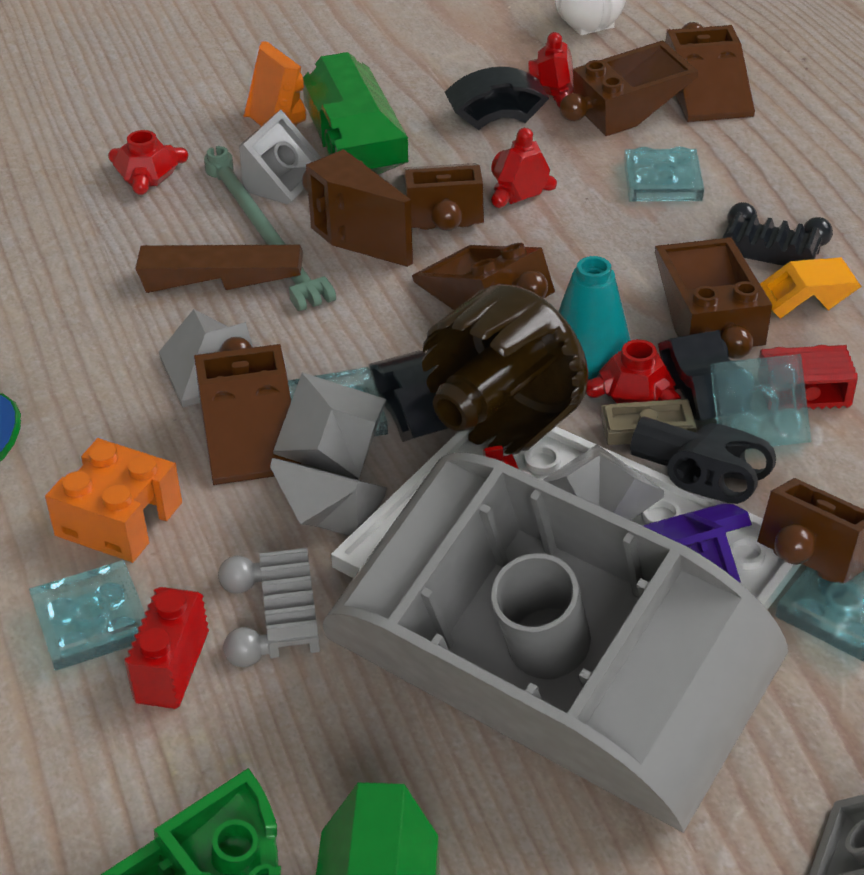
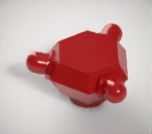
M552 32L548 35L545 46L538 51V59L529 60L528 67L529 73L539 80L546 94L553 96L554 101H556L557 106L560 108L562 99L566 95L573 93V63L568 44L562 42V36L558 32Z
M521 128L517 132L516 140L512 141L511 148L500 151L492 161L491 171L498 182L494 187L495 192L491 197V203L496 208H503L508 202L511 205L541 194L542 190H554L557 186L556 179L549 175L550 168L537 142L533 141V132L529 128Z
M138 130L130 133L127 136V143L120 148H113L108 153L110 162L113 163V166L138 195L146 194L149 186H158L172 175L178 163L186 162L189 157L188 151L185 148L163 145L155 133L149 130Z
M641 339L626 342L622 350L598 372V376L588 381L586 394L591 398H597L606 394L608 397L611 396L617 404L681 399V396L674 389L676 383L659 356L656 347L651 342Z

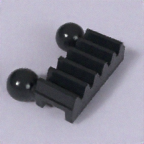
M740 202L733 205L728 211L727 221L729 225L723 238L732 237L744 258L784 266L790 261L815 259L816 255L820 252V247L830 242L833 228L830 222L822 217H813L804 226L799 223L794 230H790L788 222L783 220L779 227H775L773 219L769 217L764 224H760L756 209L749 203Z

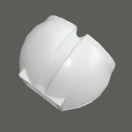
M554 0L560 17L577 33L585 35L614 28L615 21L622 13L626 0Z

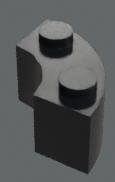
M490 67L475 71L460 78L445 91L454 112L477 130H480L489 122L501 118H515L526 123L549 100L548 95L535 76L512 67Z
M719 330L671 338L658 343L660 357L676 383L674 389H680L684 398L688 399L694 420L701 421L750 411L749 403L752 400L750 382L744 377L742 368L735 366L729 359L726 342L721 339Z
M420 350L368 364L377 395L386 399L385 407L395 421L402 442L450 429L436 415L433 407V399L436 392L431 393L426 383L427 377L436 366L424 372L422 359L426 353Z

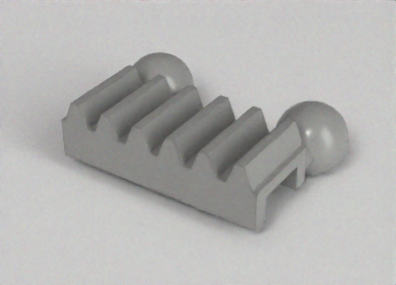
M307 548L260 553L259 563H252L243 556H232L221 564L218 571V579L226 591L235 594L243 593L251 589L255 582H262L267 634L259 635L255 630L247 627H240L231 631L223 645L224 655L231 664L237 667H248L255 664L262 655L270 654V658L280 657L279 647L309 643L310 653L320 652Z

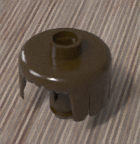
M497 284L480 290L432 326L423 343V352L427 351L422 359L423 371L426 372L436 366L427 377L426 383L431 393L436 392L433 399V407L438 418L445 426L454 431L473 429L468 435V440L476 445H482L495 438L488 447L502 445L503 450H505L504 454L515 455L521 451H528L574 412L586 394L588 367L584 351L573 329L565 318L545 299L519 286Z

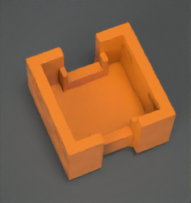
M97 438L82 454L83 466L78 471L71 472L62 477L45 495L54 535L134 563L149 544L143 509L148 503L157 506L159 519L167 522L182 504L176 463Z

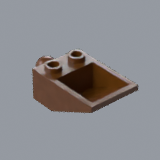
M690 22L681 29L667 30L665 42L698 70V77L676 94L687 122L754 117L755 108L742 45L733 26L703 27L697 22Z
M663 40L602 60H592L586 65L573 68V93L566 95L562 99L560 111L562 116L569 121H578L586 116L605 136H609L637 127L698 77V70Z
M344 149L306 164V171L302 176V185L308 193L312 230L332 246L406 267L413 264L410 198Z
M466 163L404 168L406 196L411 199L412 228L429 230L437 227L444 231H450L457 226L469 227L473 224L484 223L483 180L479 164Z
M732 237L655 246V256L674 330L678 337L719 330L721 339L726 342L729 358L733 359L745 357L750 353L752 347L766 345L772 303Z
M514 243L508 246L469 245L412 275L414 283L453 310L480 290L497 284L519 286L534 292L543 299L555 292L542 247H525L524 243Z
M231 337L222 344L220 352L194 355L213 485L275 477L270 468L272 458L301 464L300 462L273 454L291 404L281 344L252 347L244 338Z
M793 478L771 490L757 542L772 549L774 554L786 563L793 565L803 564L815 570L818 576L827 581L845 584L864 571V509Z

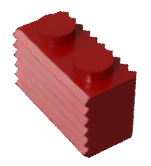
M817 345L814 347L793 348L774 347L772 349L760 350L756 376L766 408L770 412L774 409L789 411L793 408L797 411L800 408L806 410L809 407L814 410L817 407L823 409L826 406L830 409L834 406L837 408L842 406L849 408L852 406L858 373L855 367H853V361H851V356H849L847 345Z
M165 587L154 589V596L150 597L151 603L147 604L148 610L144 612L145 618L141 619L142 625L137 627L138 633L134 635L135 641L131 643L132 649L127 651L129 657L124 659L132 697L137 704L172 709L180 707L209 632L207 628L208 622L206 621L207 616L205 615L206 609L204 608L205 602L202 601L204 596L201 593Z

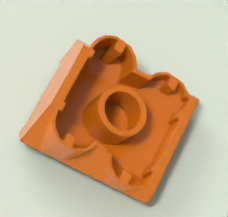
M262 41L259 47L244 117H250L262 126L278 111L282 110L296 126L306 120V109L300 99V91L304 89L301 66L267 41Z

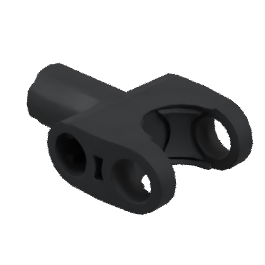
M642 417L638 421L630 444L631 455L667 466L670 480L677 487L726 503L737 504L746 501L755 492L758 480L768 476L776 465V454L769 442L747 432L717 423L704 425L695 433L648 417ZM753 448L761 451L766 458V467L760 470L752 468L745 459L746 449ZM724 478L746 480L747 489L743 492H734L726 486Z

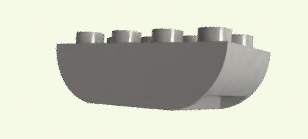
M451 453L437 461L323 621V629L329 640L682 833L686 830L788 654L785 637L767 609L741 583L702 555L683 544L502 461L472 453Z

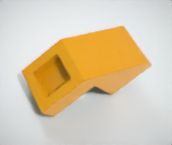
M842 257L790 261L760 283L772 303V311L780 319L813 295L827 310H830L862 287Z

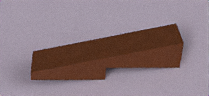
M300 244L141 245L135 269L146 293L221 278L225 290L300 276L303 250Z

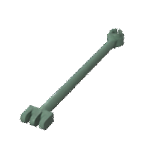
M216 146V155H214V148H209L204 157L207 175L223 181L267 245H286L233 172V158L228 149L223 146ZM302 267L300 276L291 277L296 285L289 287V296L297 311L307 309L306 299L313 307L321 305V294L328 303L336 300V292L325 276L311 280Z

